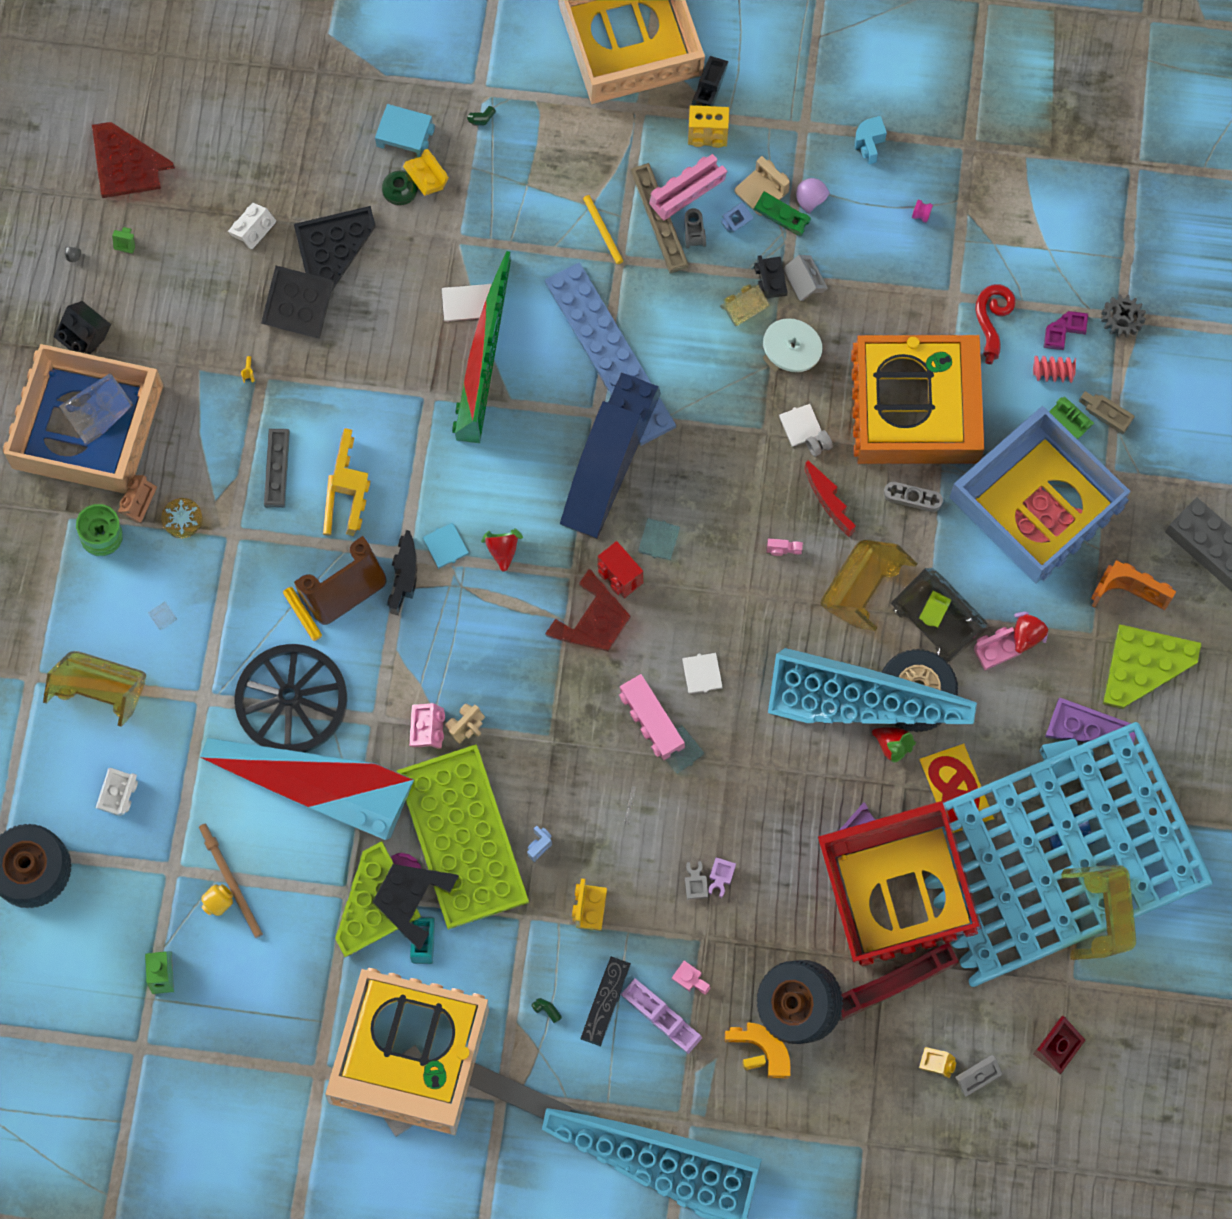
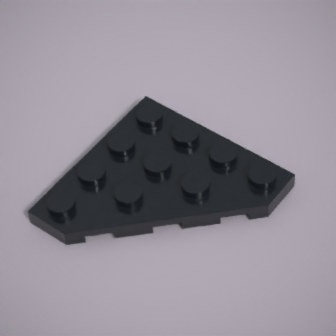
M371 206L294 224L305 273L334 280L333 291L376 227Z

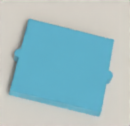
M453 523L441 529L436 528V531L423 537L438 569L451 562L455 563L456 560L469 554Z

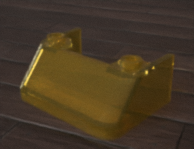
M862 540L855 545L822 597L821 606L855 628L876 631L877 627L869 620L870 613L864 609L884 577L896 576L900 572L902 565L916 567L918 563L898 544Z
M71 651L47 673L43 703L47 704L54 696H58L62 700H68L76 694L113 705V712L119 717L117 726L122 727L135 711L145 684L146 674L141 670L83 652Z
M1123 865L1063 869L1062 878L1084 877L1085 887L1088 891L1103 893L1108 934L1096 937L1089 949L1072 950L1070 960L1105 958L1131 951L1135 947L1137 939L1129 870Z

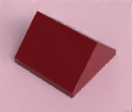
M1061 1016L1033 1055L1057 1073L1062 1074L1085 1042V1039L1066 1017Z

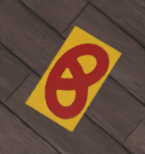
M965 744L919 759L936 802L943 801L945 803L981 787ZM985 795L974 799L978 811L989 807ZM953 808L948 810L950 822L957 821L958 819ZM991 815L986 818H983L982 820L983 822H987L989 820L994 819L993 815ZM960 828V829H958V830H955V831H953V832L955 833V832L961 831L962 828Z

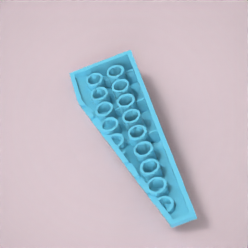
M784 648L776 654L768 713L805 723L973 724L977 703L892 675Z

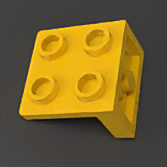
M581 878L580 884H576L575 900L578 901V904L573 905L572 921L576 922V928L602 931L607 888L586 885V880Z

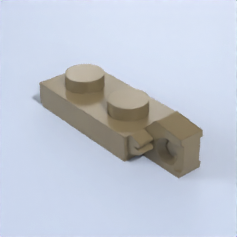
M1084 391L1079 399V402L1086 406V410L1121 434L1125 433L1135 418L1133 414L1103 395L1095 394L1092 396Z

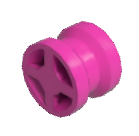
M918 199L912 218H919L927 223L933 204H924L922 200Z

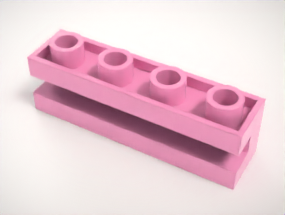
M713 154L701 158L692 168L687 167L677 178L672 177L662 188L657 187L652 191L649 204L663 221L725 180L727 170L723 165L721 167L717 166L718 159Z
M642 674L620 686L621 694H619L621 701L624 705L628 704L630 706V715L635 722H640L643 727L640 730L646 740L650 738L653 743L651 748L657 757L661 756L664 761L671 757L670 754L676 750L679 752L685 749L683 739Z

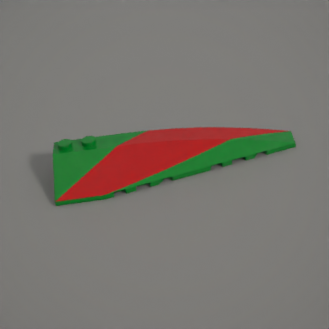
M506 251L496 273L474 335L461 401L456 404L455 413L458 414V419L453 422L452 433H455L457 441L481 442L512 260L511 251Z

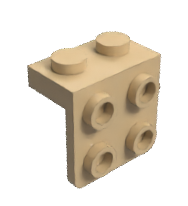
M761 156L756 161V170L735 188V194L753 210L763 191L779 200L782 199L789 192L790 181L784 173H780L775 168V165L770 160H766Z

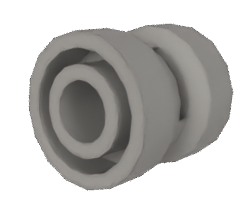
M825 430L819 432L815 437L811 436L806 439L807 447L814 457L820 455L823 450L828 451L833 448L831 438Z

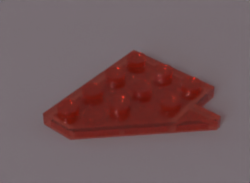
M112 122L92 125L102 198L161 189L158 171L175 169L172 161Z

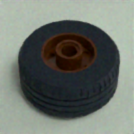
M36 824L14 826L5 830L3 834L1 833L0 897L8 903L21 908L44 906V904L52 902L54 898L56 899L61 894V891L64 890V887L67 886L71 875V858L64 843L49 829Z
M810 960L786 961L773 967L762 979L756 1002H758L757 1011L763 1026L778 1040L788 1044L815 1042L829 1035L838 1024L843 1009L842 991H840L839 983L833 974L820 963Z

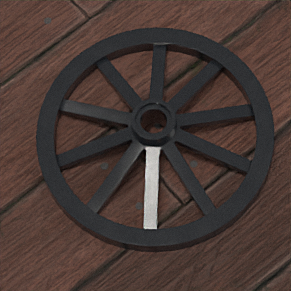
M301 644L279 645L256 656L240 675L234 696L237 718L243 730L252 741L263 747L298 752L311 751L328 741L340 727L348 702L345 680L337 665L323 652ZM291 654L288 682L285 684L269 660ZM298 654L317 660L318 662L294 685ZM264 664L280 689L250 681V678ZM323 666L332 673L336 683L300 690ZM246 687L277 695L274 698L244 708ZM338 690V706L336 711L303 698V696ZM287 693H295L293 699H285ZM278 704L257 733L248 722L246 715ZM300 704L331 716L333 719L318 734L300 707ZM286 708L284 744L275 743L264 738L281 712ZM292 709H295L313 737L312 739L298 744H291Z

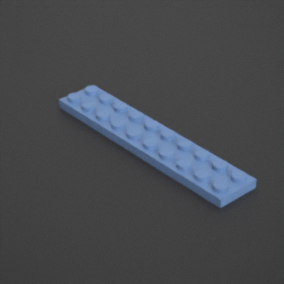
M580 262L545 279L547 288L610 395H612L621 372L651 383ZM660 397L640 440V446L676 428L675 422Z

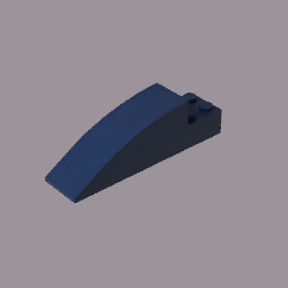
M621 372L609 401L602 402L571 484L560 525L598 539L661 395L659 386Z

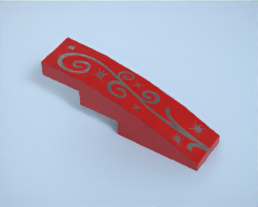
M809 460L806 461L804 470L819 502L834 523L850 537L855 532L856 525L844 515L847 506L835 496L838 487Z

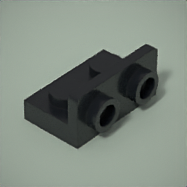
M762 255L757 256L754 270L755 274H759L760 281H757L759 293H763L764 299L787 296L788 291L781 257L762 259Z

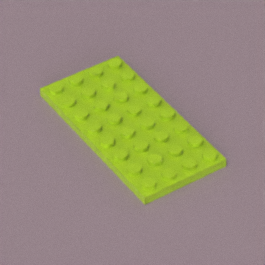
M477 744L397 770L398 773L414 779L406 801L428 870L459 876L450 894L434 886L447 929L450 930L528 904L529 900Z

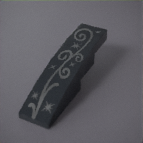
M610 956L582 1032L581 1040L601 1047L631 963Z

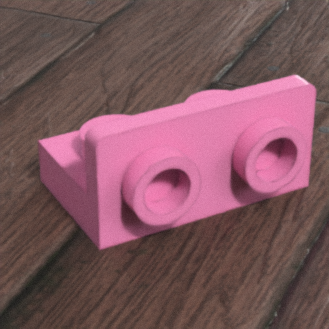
M1003 627L997 630L995 635L991 637L986 635L977 640L974 651L984 671L1022 654L1015 651L1013 634L1015 630L1013 627L1009 629Z
M434 703L412 705L409 746L413 748L428 746L437 749L442 748V741L444 740L443 722L445 720L443 707Z

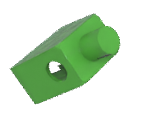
M172 951L146 953V982L152 994L174 992Z

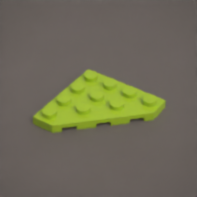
M1119 624L1103 704L1124 709L1134 701L1154 691L1157 687L1167 683L1187 669L1192 668L1198 663L1201 643Z
M382 841L362 852L342 920L337 930L335 939L345 958L399 930L372 903L392 864H394ZM418 909L413 914L410 923L421 918Z

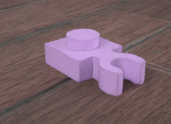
M715 858L709 878L715 881L709 886L708 893L710 895L714 888H718L721 891L719 898L724 896L725 888L723 884L730 885L736 863Z

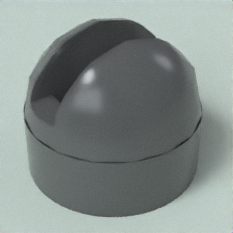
M65 247L64 254L66 260L69 262L78 261L81 250L75 247Z

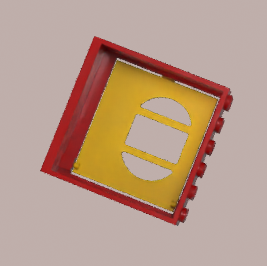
M943 801L818 836L854 963L862 965V967L874 963V959L889 960L895 958V953L901 952L903 955L914 953L917 947L922 946V948L928 949L937 946L936 942L943 940L945 943L958 940L957 936L964 934L966 937L978 934V930L982 929L948 811ZM941 827H944V828H945V832H946L947 839H948V842H949V845H950V849H951V852H952V856H953V859H954V862H955L956 869H954V866H953V863H952V859H951V856H950V852H949V849H948V846H947V842H946V839H945V835H944L943 829H942ZM837 857H839V858H838V862H839V865H840V869H841V872H842L843 880H844V883H845V887H846V890H847V894H848V897H849V901H850V904H851V908H852V911H853V915H854V918H855V922H856L857 929H858V932H859V936H860V939H861V943H862V946H863L864 954L862 953V949H861V946H860V942H859V939H858V935H857V932H856V928H855L854 921H853V918H852V914H851V911H850V907H849V904H848L847 896H846V893H845V889H844L843 882H842V879H841V875H840V872H839V868H838V865H837V861H836V858H837ZM923 870L935 875L941 881L945 890V905L937 918H935L922 875ZM914 872L928 921L900 929L887 880ZM958 882L961 883L962 890H963V893H964V896H965V900H966V903H967V907H968V910H969V913H970V917H971V920H972V924H970V920H969V917H968V914H967V910H966V907H965V903H964V900H963L962 893H961L960 886H959V883H958ZM878 883H880L893 927L892 931L880 926L870 911V896Z

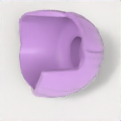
M815 178L802 181L796 190L797 201L808 214L816 206L823 203L830 194L826 185Z

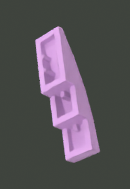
M634 979L621 993L623 998L687 1054L702 1039L699 1033L686 1024L666 1003L638 980Z

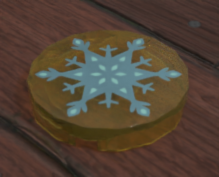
M178 498L165 506L162 511L161 520L164 529L171 536L183 539L191 537L200 529L203 516L196 502L187 498Z

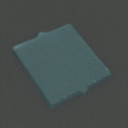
M648 518L638 552L651 555L653 558L658 557L671 561L680 526L668 524L664 520L661 522Z
M682 725L676 730L683 739L685 748L679 752L676 750L670 754L671 757L666 759L676 774H679L688 766H693V762L704 755L702 749Z

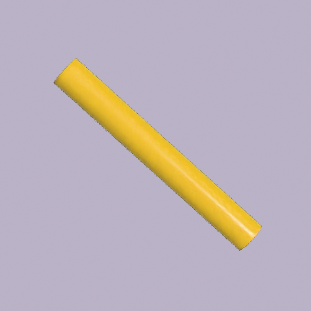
M333 475L328 476L323 535L328 536L331 535L335 498V492L330 491Z

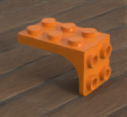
M1116 560L1113 566L1108 565L1091 599L1094 600L1092 607L1095 608L1105 592L1111 589H1124L1166 610L1176 591L1169 584L1159 583L1151 575L1140 573L1128 563L1123 564Z

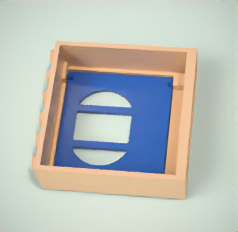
M40 344L39 349L34 353L33 367L28 371L27 385L23 387L21 392V403L17 405L15 410V421L9 428L10 436L8 442L6 441L3 446V453L9 464L15 470L126 494L129 481L136 475L163 389V383L158 370ZM108 379H112L118 387V393L105 405L104 400L96 391ZM70 392H84L90 395L96 393L104 406L95 416L103 409H108L114 417V423L103 434L96 426L91 440L46 431L54 407L88 414L83 406L57 401L61 396ZM119 394H123L129 403V408L116 420L115 415L106 406ZM44 439H52L88 448L78 455L60 456L47 448Z

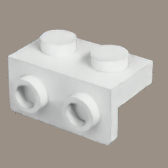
M252 203L247 207L242 216L234 222L228 232L232 237L243 241L248 248L253 249L276 223V219L267 208Z
M108 768L96 809L117 816L124 815L125 812L127 813L131 806V801L129 800L131 792H135L138 784L136 780L137 775Z

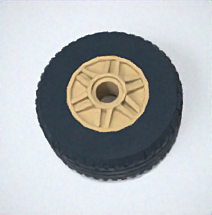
M911 649L906 650V652L903 651L890 659L881 672L956 696L958 695L957 677H955L956 674L950 667L951 665L942 657H939L938 654L931 653L928 650ZM896 723L894 725L910 732H923L932 730L941 725V723Z

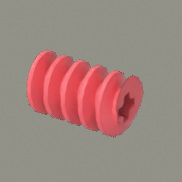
M1034 356L1033 376H1036L1037 381H1040L1041 377L1044 376L1045 382H1048L1049 377L1052 376L1053 382H1056L1057 378L1060 377L1061 382L1064 383L1065 378L1068 377L1069 382L1072 383L1075 377L1076 358H1074L1073 363L1070 357H1067L1065 362H1063L1062 357H1058L1055 362L1054 357L1051 356L1047 362L1046 357L1042 356L1039 362L1038 356Z

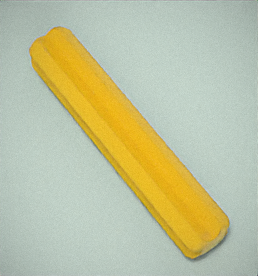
M288 587L283 591L287 601L313 641L320 639L322 634L293 587Z

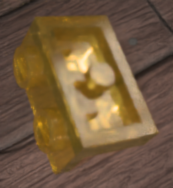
M751 284L742 287L740 289L741 293L736 296L732 294L724 299L725 303L720 305L722 309L726 310L734 326L740 325L770 306L759 285L751 286Z

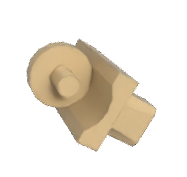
M464 704L459 711L463 717L459 721L451 718L446 723L450 734L459 744L465 738L469 739L473 734L477 737L481 735L478 728L483 724L481 721L485 716L476 705L472 707Z

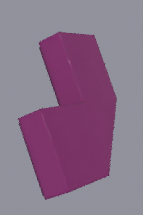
M1068 311L1054 323L1052 322L1045 330L1044 348L1064 350L1066 332L1086 335L1088 313Z

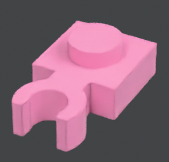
M768 538L767 553H771L773 556H782L787 553L801 555L803 542H789V540Z

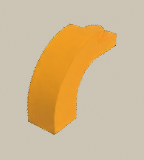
M747 1022L746 1031H742L741 1027H730L729 1031H725V1042L751 1043L758 1046L765 1053L768 1062V1078H790L788 1051L784 1043L773 1037L766 1030V1027Z

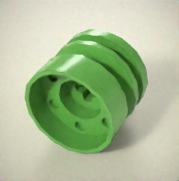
M93 504L79 513L76 519V530L83 548L88 553L95 556H106L112 554L120 547L123 540V531L117 513L111 507L103 504Z

